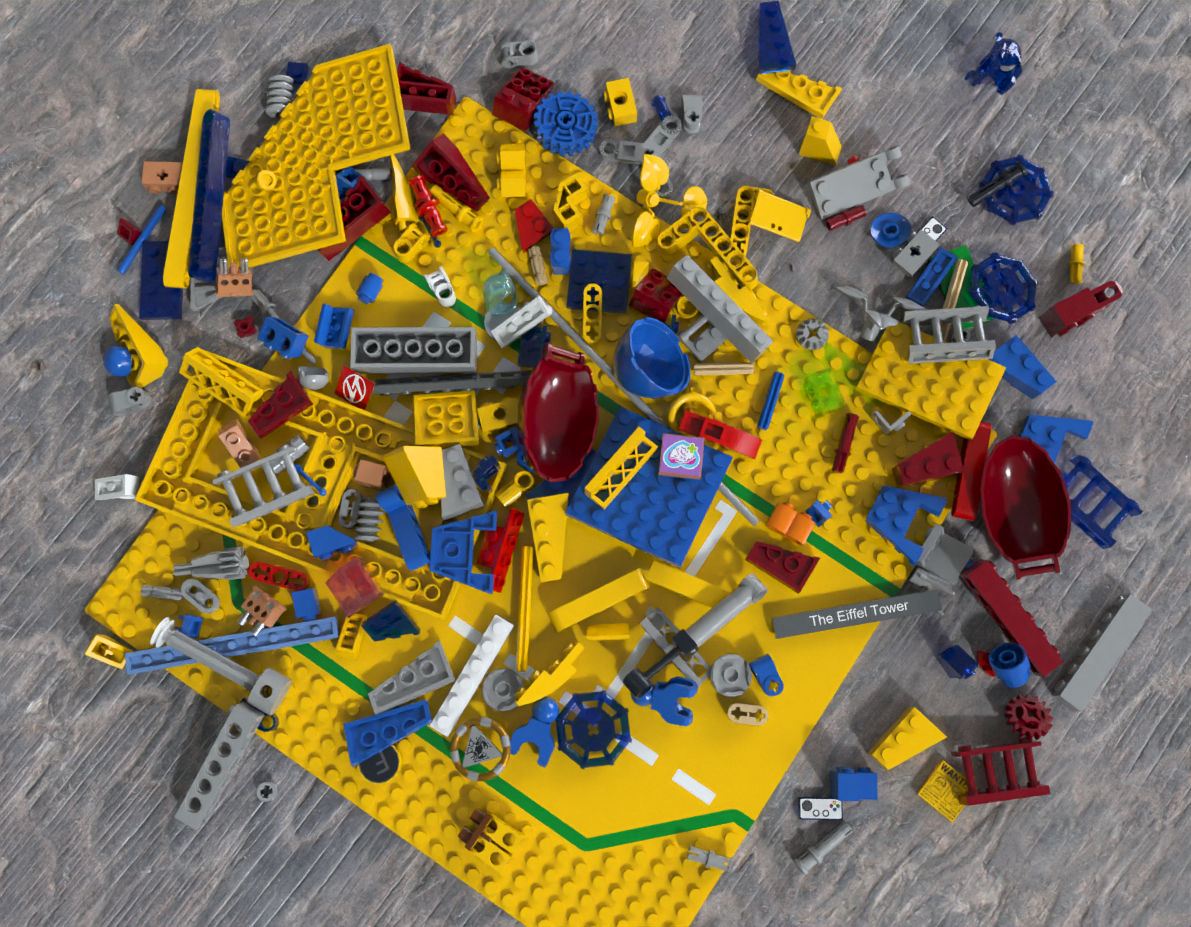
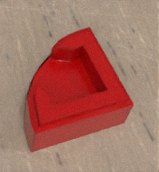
M977 650V662L980 669L988 676L994 677L995 674L989 663L990 653Z

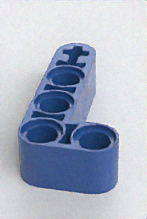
M396 484L376 493L379 506L389 515L408 569L414 571L429 564L430 554L413 506L406 505Z

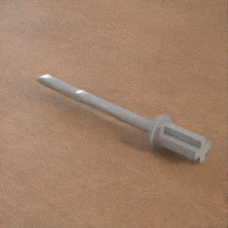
M259 289L257 291L253 290L254 294L249 297L261 309V314L263 316L270 315L271 317L279 318L274 312L276 309L275 304L270 303ZM304 347L302 354L311 364L316 365L314 357Z

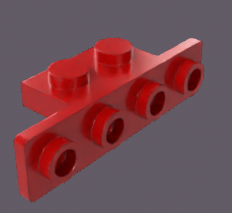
M513 508L509 509L504 528L497 526L496 531H485L476 562L479 566L492 569L490 574L494 575L493 591L498 593L502 592L505 585L506 575L517 544L520 527L523 524L524 513Z

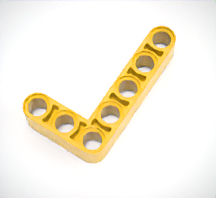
M703 207L693 208L658 236L657 240L660 251L664 255H672L699 235L719 260L727 265L728 271L742 287L747 286L751 290L758 284L755 267ZM697 217H704L702 221H695ZM682 229H688L684 234L679 233ZM710 231L716 232V234L713 236L707 235V233ZM666 241H672L669 246L663 245ZM724 245L729 247L725 251L719 250V248ZM734 260L741 261V263L736 266L731 264ZM746 275L753 276V279L748 281L744 280L743 278Z

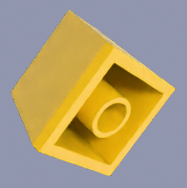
M403 446L383 455L384 461L406 505H415V508H426L428 505L437 504L438 500L446 497L441 447Z

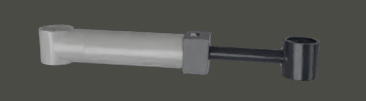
M754 574L748 575L734 591L686 630L682 629L673 636L672 642L675 647L644 673L639 668L629 672L623 679V684L636 699L643 697L653 686L649 680L680 654L688 660L698 651V647L750 604H754L763 598L768 589Z

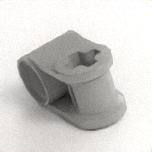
M530 40L504 42L500 45V50L503 52L501 65L505 68L531 66L538 61L536 45Z
M682 95L683 129L688 134H695L700 130L702 120V95Z
M132 387L108 395L113 416L128 415L131 412L146 409L152 403V396L139 387Z

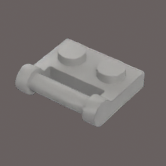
M703 314L684 332L681 331L676 335L680 342L700 363L727 340ZM708 322L711 326L691 342L689 337Z

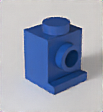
M517 426L495 437L497 443L494 446L498 454H503L505 458L517 453L521 449ZM507 442H513L514 445L512 447H506Z

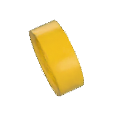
M685 296L681 297L676 307L679 316L684 319L695 317L698 313L696 307L695 311L691 314H685L681 311V303L689 301Z

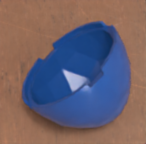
M650 317L636 320L628 327L618 341L613 357V371L616 380L627 392L636 396L655 399L674 395L685 389L688 385L691 375L688 355L683 354L678 344L680 342L679 338L664 323Z

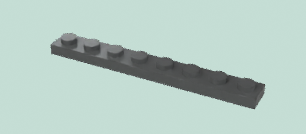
M532 370L376 379L373 389L374 394L388 396L392 393L407 395L421 391V393H431L435 390L451 392L453 389H462L463 391H471L474 388L490 390L494 387L510 389L514 386H524Z

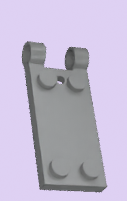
M899 145L887 148L879 153L808 181L819 219L823 220L895 189L908 186L910 184L908 175L902 174L891 179L886 164L887 161L902 156ZM880 171H882L883 174L881 177H879Z

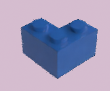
M836 767V771L830 770V797L838 801L878 800L877 773L871 772V768L857 767L858 771H854L849 767Z

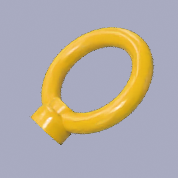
M692 392L679 396L673 401L668 411L670 429L685 436L695 437L678 430L676 412L687 401L702 403L707 409V417L722 422V413L716 412L711 400L700 393Z

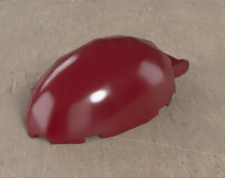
M546 342L543 346L541 361L532 370L522 389L518 403V440L527 466L542 479L549 482L565 481L573 476L583 466L586 455L589 454L593 447L599 422V406L597 405L596 395L598 390L596 384L593 383L592 371L588 365H584V353H575L552 346L551 343ZM553 355L573 360L575 363L555 358Z
M1011 435L995 444L984 463L980 494L982 517L990 540L1003 558L1012 563L1016 580H1020L1021 577L1049 572L1060 573L1058 557L1065 551L1064 549L1071 532V501L1062 473L1052 461L1049 453L1031 438ZM1049 558L1052 560L1051 564L1019 569L1018 565L1020 563Z

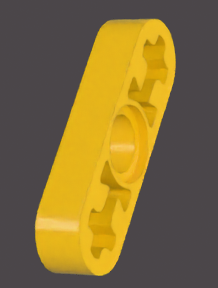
M589 284L584 289L583 337L587 342L595 343L601 338L602 289L597 284ZM591 287H595V290L599 291V295H595V302L599 301V306L596 304L586 305V301L591 302V295H587V291H590ZM594 307L598 310L599 314L596 319L588 318L587 310ZM586 321L591 323L599 321V326L594 325V331L598 332V336H595L594 339H590V336L586 334L591 328V325L586 326Z

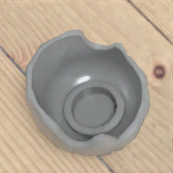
M306 366L298 367L297 380L304 388L317 390L323 388L328 383L329 373H327L326 369Z

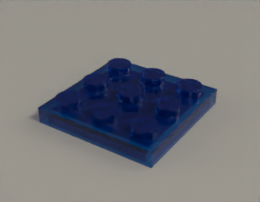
M572 249L567 309L583 310L585 287L589 284H597L602 289V312L627 314L632 254ZM591 287V290L587 291V295H591V302L586 301V305L596 304L599 306V301L595 302V295H599V291H596L595 287ZM591 307L587 310L598 312V310L594 307Z

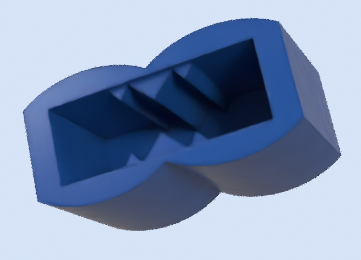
M553 228L550 235L551 269L554 275H568L571 268L570 232L568 228Z

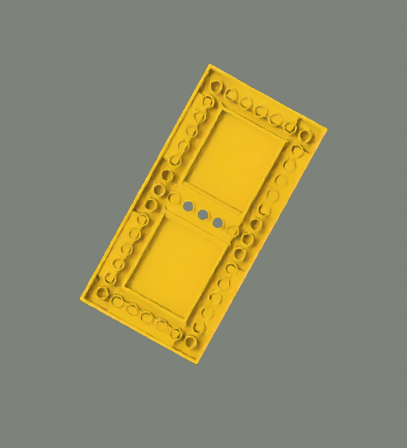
M204 350L263 390L262 398L253 402L249 415L243 417L188 380L134 500L426 614L446 620L460 582L431 572L430 563L410 571L405 564L389 515L381 507L379 509L384 514L378 515V518L382 519L383 523H378L376 526L382 530L375 532L376 535L380 536V539L373 542L356 540L358 546L353 547L354 550L341 554L340 551L334 553L333 557L327 560L313 557L306 533L329 526L352 539L353 536L360 535L354 531L355 528L346 529L339 523L343 494L349 489H355L361 493L362 497L376 499V493L380 491L362 487L355 481L353 476L355 466L359 465L360 460L387 467L383 455L403 446H416L415 429L302 387L313 405L260 439L248 420L262 403L268 401L274 394L273 390L285 380ZM205 375L206 383L212 385L210 378ZM220 387L222 393L228 397L229 395L227 390L223 387ZM237 398L239 405L244 408L246 402ZM237 418L260 454L259 460L276 453V449L284 446L289 440L299 435L309 446V450L293 463L294 465H300L302 471L315 483L320 477H325L327 483L323 488L327 491L326 495L320 496L318 490L313 487L315 494L241 526L232 527L229 519L235 517L234 508L223 483L216 485L213 484L212 480L217 479V474L229 470L231 473L240 469V467L218 437V429ZM463 448L484 506L445 521L442 518L441 499L438 500L437 504L428 505L426 508H415V505H412L430 556L432 528L488 513L506 471L507 465L505 463ZM328 458H333L335 465L330 469H326L324 466L325 461ZM263 467L250 471L263 501L265 500L266 503L273 501V496L275 495ZM284 469L278 475L275 474L282 492H285L286 495L294 492V485L287 469ZM298 473L302 484H305V486H312L300 473ZM243 475L231 479L243 509H246L247 512L255 509L253 506L255 504ZM392 475L388 487L396 484ZM355 494L352 497H348V500L351 502V508L353 502L358 500ZM312 496L318 497L319 500L315 507H309L308 500ZM349 511L348 517H344L347 525H349L350 521H354V518L351 517V511ZM480 530L474 531V545L476 543Z

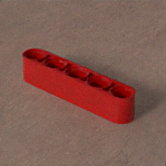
M980 422L972 441L966 438L963 440L960 458L964 472L957 475L951 509L952 517L974 521L976 518L980 499V485L991 434L990 423Z

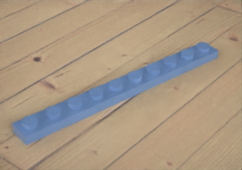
M330 617L262 629L258 636H254L251 633L252 631L199 640L198 642L228 658L339 638L337 617ZM170 646L125 653L127 675L199 663Z

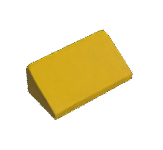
M634 261L631 284L632 294H634L637 286L648 274L649 262Z
M627 623L587 625L588 641L628 640L630 638L629 625Z

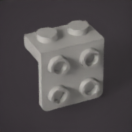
M936 523L933 529H928L924 537L926 541L921 546L924 549L916 565L944 581L954 584L973 555V548L945 534L944 527Z

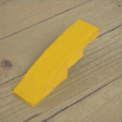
M655 560L646 578L651 583L710 608H713L731 593Z

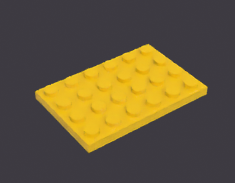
M900 322L897 325L886 327L856 390L905 412L909 411L916 417L950 432L954 431L955 434L972 441L1006 367L988 359L908 364L909 345H914L911 327ZM920 331L923 345L935 344L934 336Z

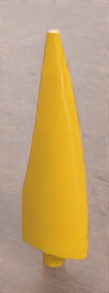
M393 154L389 155L392 175L391 211L394 227L399 226V231L404 233L408 225L419 222V217L405 174Z

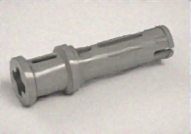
M843 821L814 847L809 846L807 851L798 859L795 858L793 862L807 876L808 871L817 863L821 864L823 857L853 833V830Z

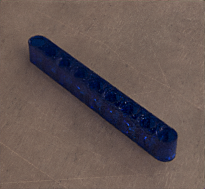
M212 109L205 112L202 121L188 266L189 276L205 283H212L216 277L230 119Z

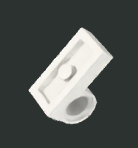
M124 474L95 479V500L114 498L135 499L139 491L138 476Z

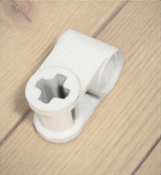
M440 266L439 270L429 275L424 274L430 289L434 292L441 306H452L456 301V296L443 267ZM446 292L450 293L447 298L441 297Z

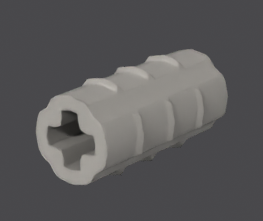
M296 435L285 444L288 447L296 448L297 452L290 454L293 462L309 450V446L299 435ZM282 458L270 463L274 473L277 475L286 469Z

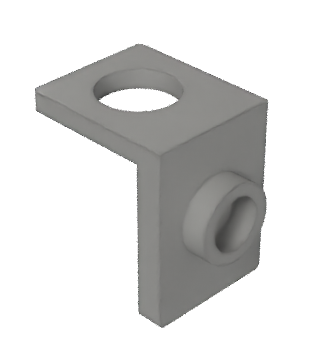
M877 410L870 417L887 435L893 429L897 432L906 425L904 420L911 413L908 411L891 426Z

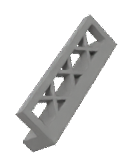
M658 607L640 622V625L666 655L675 646L665 640V632L677 634L679 630ZM657 614L664 620L663 629L655 628L650 622ZM698 652L691 656V661H683L679 655L672 660V663L684 677L695 681L698 687L709 677L711 667ZM694 656L698 659L699 662L694 661ZM693 664H702L708 672L699 679L693 672Z

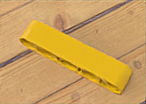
M641 568L553 610L548 615L557 633L646 590L650 586Z

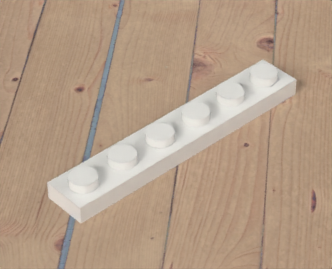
M497 615L494 616L434 717L430 727L449 737L513 629V624Z

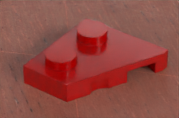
M529 199L515 209L522 252L525 253L548 237L553 226L532 199Z

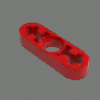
M254 562L248 570V574L253 580L295 591L306 590L310 584L309 577L302 572L262 562ZM261 566V570L269 572V575L259 574L257 577V573H254V571ZM277 571H282L285 575L284 580L280 583L274 580V574ZM301 576L304 584H300L297 588L296 583L289 581L290 577L299 579Z

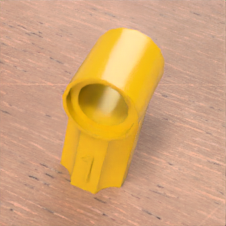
M520 471L510 482L497 491L495 495L507 508L525 492L530 491L534 487L535 479L528 471ZM523 476L530 478L527 486L520 485V479Z

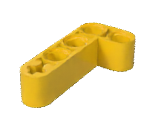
M743 186L737 192L730 239L737 247H740L739 250L744 256H746L751 227V224L748 222L755 203L757 189H762L764 192L774 195L769 189ZM741 196H747L749 200H742ZM739 214H743V215H745L747 218H746V219H740V218L738 217V215H739ZM735 233H742L744 237L738 238ZM734 260L731 264L736 266L739 265L741 261Z

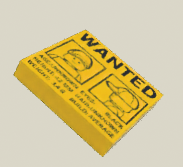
M941 760L916 794L953 823L965 807V805L959 804L958 795L965 794V790H967L966 780L959 772L944 760Z

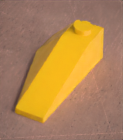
M114 304L109 317L114 338L120 342L121 347L128 348L131 355V371L126 378L131 388H143L163 375L168 366V359L158 344L119 304Z

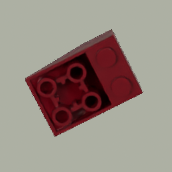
M520 67L496 94L492 115L527 131L535 120L534 113H537V105H542L541 100L548 98L555 83L529 69Z

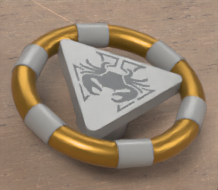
M475 717L462 723L455 731L450 744V755L455 768L467 779L477 782L491 780L498 776L506 768L511 753V744L505 729L498 722L486 717ZM476 725L492 728L498 733L503 753ZM471 727L462 764L458 744L463 734ZM501 757L497 765L486 773H478L466 768Z

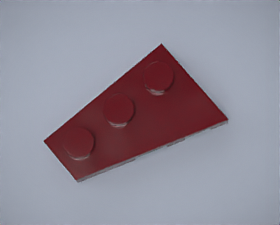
M291 370L286 375L285 381L273 390L274 394L268 401H264L248 420L260 439L313 405Z
M756 541L745 560L799 594L820 558L803 555L797 551L784 550L778 546Z

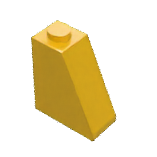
M812 116L798 155L836 166L842 146L832 123Z

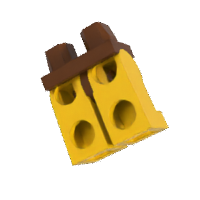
M476 808L469 819L478 824V827L475 831H472L467 826H464L458 837L466 844V849L500 874L525 837V834L519 830L517 831L490 811L486 813Z

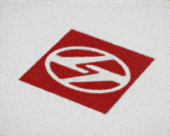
M344 365L334 394L355 407L366 410L375 383Z

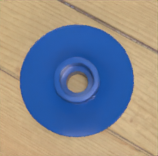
M897 213L882 214L871 225L873 240L883 247L893 248L901 246L911 235L910 222L907 218Z

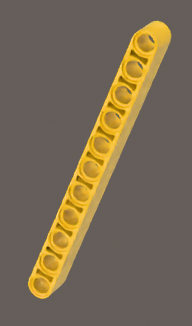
M197 89L195 92L163 274L165 287L188 288L220 105L218 90Z

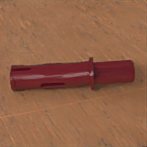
M853 413L846 414L838 448L834 451L836 456L832 471L841 474L844 472L848 456H851L850 448L859 416Z

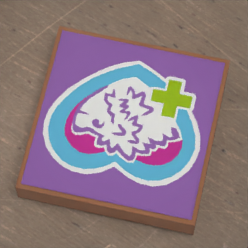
M663 433L659 475L700 480L705 438Z

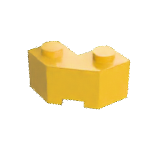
M501 144L500 151H497V164H501V177L497 178V189L501 190L502 197H525V144Z
M577 173L559 183L553 209L554 219L560 228H568L569 232L582 224L581 214L575 205L588 198L587 187Z

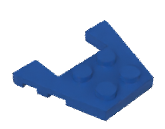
M1028 415L1019 437L1031 438L1049 453V456L1055 463L1066 432L1085 440L1088 438L1094 422L1091 420ZM1061 472L1068 491L1073 477Z
M883 485L865 522L883 539L889 540L895 546L894 549L899 554L905 555L909 559L908 562L915 566L924 548L904 538L918 508L939 517L948 499Z
M491 511L487 514L432 528L430 571L488 594H493L494 575L472 573L474 531H496L497 511Z

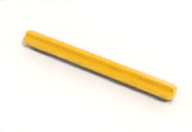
M523 546L521 556L516 671L520 672L527 671L533 567L532 546Z

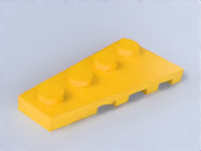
M769 63L765 64L756 78V81L820 119H823L842 88L837 86L835 88L827 86L826 82L820 80L819 82L807 79L808 76L802 74L798 76L791 74L790 70Z
M569 493L527 499L541 582L562 578L567 519L565 512L568 507Z

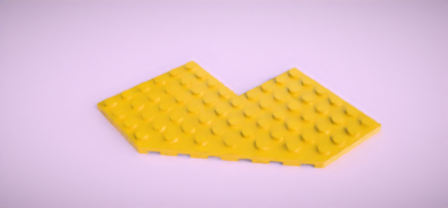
M391 44L318 64L312 70L313 74L309 80L303 82L296 92L297 96L294 101L288 103L280 114L281 119L275 126L272 125L264 136L265 141L260 148L256 147L248 158L249 163L235 176L227 193L224 192L220 197L228 268H230L231 263H236L238 267H241L242 258L244 259V267L245 258L248 259V267H254L346 242L335 170L410 150ZM270 170L274 173L276 185L273 189L263 191L256 188L255 176L259 171Z

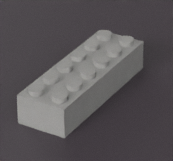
M475 327L352 328L350 368L358 374L477 373V332Z

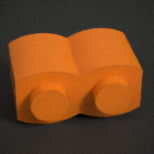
M787 502L777 503L765 526L800 546L804 545L815 525L812 517L804 512H801V514L793 510L794 507Z

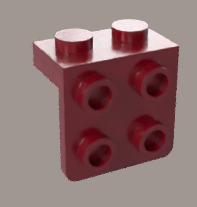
M651 269L635 289L629 306L645 316L657 319L665 324L672 308L682 296V293L667 279L666 275L656 269Z

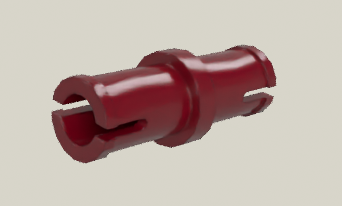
M859 205L849 211H841L839 215L825 220L826 227L829 231H833L843 225H851L853 221L866 217V210L863 205Z

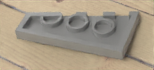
M440 641L435 643L431 649L423 652L415 661L403 667L392 678L390 677L368 693L375 714L385 712L456 681L442 643Z

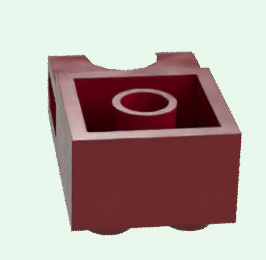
M1116 281L1106 282L1091 291L1087 287L1053 305L1039 319L1051 338L1056 335L1062 337L1075 327L1079 328L1088 323L1089 320L1096 317L1095 314L1103 311L1111 303L1118 300L1123 294L1122 288ZM1112 288L1115 295L1110 298L1107 297L1104 293L1105 289Z

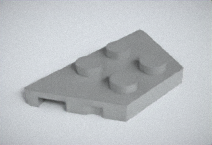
M198 238L191 270L190 309L192 311H197L221 298L216 296L214 288L216 285V268H220V259L227 260L225 248H219L213 243L205 242Z

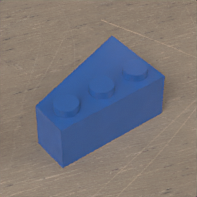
M1017 335L994 352L993 359H988L1006 367L1002 378L1032 399L1057 382Z

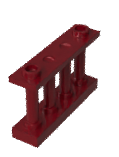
M1025 737L1019 738L1017 743L971 749V745L958 746V751H951V756L962 757L967 786L965 794L958 795L959 804L970 806L1049 795V785L1040 784V781H1037L1032 747L1042 746L1041 741H1033L1032 739L1029 741ZM1023 748L1029 782H1026L1027 786L1020 787L1016 780L1011 750ZM991 752H1003L1008 781L1006 789H999V786H996ZM982 754L988 786L985 792H979L976 789L970 755Z

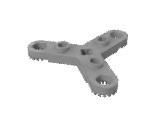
M675 115L665 117L644 143L615 141L612 139L604 140L599 147L600 156L607 161L638 164L641 166L645 151L661 158L660 156L680 133L681 120ZM669 122H673L677 125V128L668 130L666 125ZM611 146L615 151L612 154H606L604 148ZM669 177L667 182L662 184L668 187V192L661 194L658 190L654 191L660 198L668 199L672 195L673 185Z

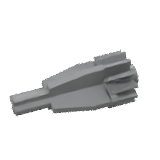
M227 548L223 552H211L193 558L191 563L174 564L173 574L175 576L192 574L193 577L225 578V580L245 578V575H248L246 569H249V559L246 556L247 552H244V548Z

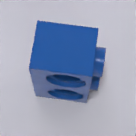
M266 317L257 339L264 342L265 347L279 351L280 356L291 359V357L300 358L309 335L280 318Z

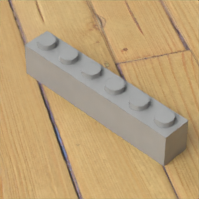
M688 255L673 266L667 279L751 363L767 350L773 340Z
M1132 594L1120 595L1115 599L1111 612L1103 616L1101 620L1102 625L1099 629H1095L1092 632L1088 645L1083 646L1078 652L1079 658L1075 663L1073 662L1069 665L1065 678L1055 685L1054 690L1056 691L1052 696L1072 711L1081 712L1152 610Z

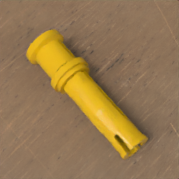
M438 185L431 188L430 193L432 197L439 199L440 204L456 216L457 221L467 225L472 233L481 227L484 219L472 213L471 208L462 206Z

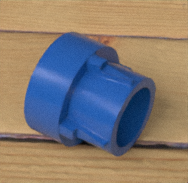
M1004 643L991 651L989 663L993 673L998 679H1001L1005 686L1016 688L1028 681L1029 674H1031L1029 669L1031 666L1025 649L1021 645Z

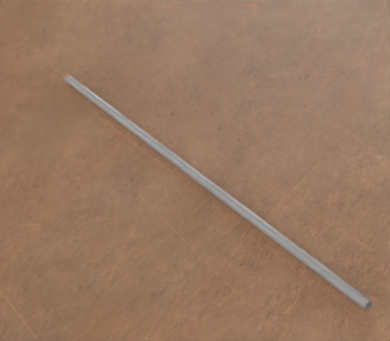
M494 247L489 250L488 254L533 300L536 297H541ZM552 308L550 317L651 421L669 428L639 396L627 392L620 386L615 378L613 369ZM721 482L718 490L755 526L760 520Z

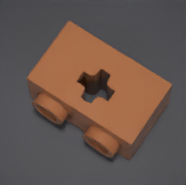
M144 161L142 185L153 194H160L161 192L178 194L183 162Z
M237 418L218 429V437L240 468L260 459L258 449Z
M360 460L359 465L355 466L353 473L355 481L362 487L378 491L388 488L391 479V473L385 465Z

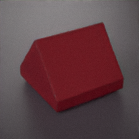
M120 218L117 235L128 244L133 245L142 231L131 222Z

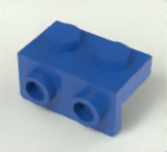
M322 304L314 342L329 349H346L354 310L350 308H333L328 304Z

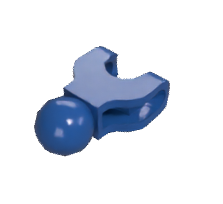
M677 676L671 678L668 682L657 681L656 686L653 684L650 691L639 699H636L631 692L630 694L635 704L639 706L651 705V709L658 711L667 723L688 726L693 721V713L690 709L681 706L677 699L694 697L697 693L698 685L693 680Z
M543 697L534 702L532 706L533 715L529 723L518 727L510 741L511 755L517 754L523 743H535L539 748L537 763L544 768L547 766L555 747L550 728L552 722L556 720L559 714L558 704L550 697Z

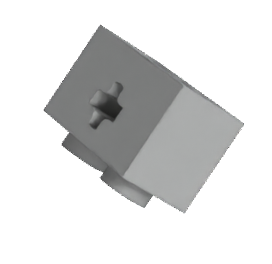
M922 229L918 233L914 231L907 239V246L904 249L900 247L893 255L895 258L893 264L909 278L918 271L940 245ZM911 250H919L917 255H914L913 257L910 255Z

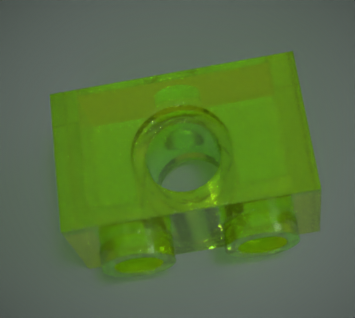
M830 367L807 375L804 380L805 383H803L804 390L807 394H810L812 409L815 413H818L819 417L841 410L846 405ZM824 389L827 392V397L820 396L818 390Z

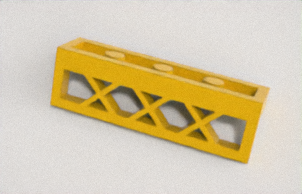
M197 347L184 355L179 373L243 417L249 415L253 402L262 398L263 390L201 348ZM189 364L194 368L196 374L187 370ZM205 375L210 378L212 385L206 383ZM220 387H223L227 390L229 395L228 397L222 393ZM237 398L246 402L244 408L239 405Z
M638 427L585 487V495L604 510L658 449L657 445L645 437V431L641 427ZM642 442L651 448L646 454L637 453V447ZM627 459H636V466L633 469H624V462ZM615 474H622L623 481L620 484L611 485L610 478ZM609 489V497L605 502L595 496L599 490Z

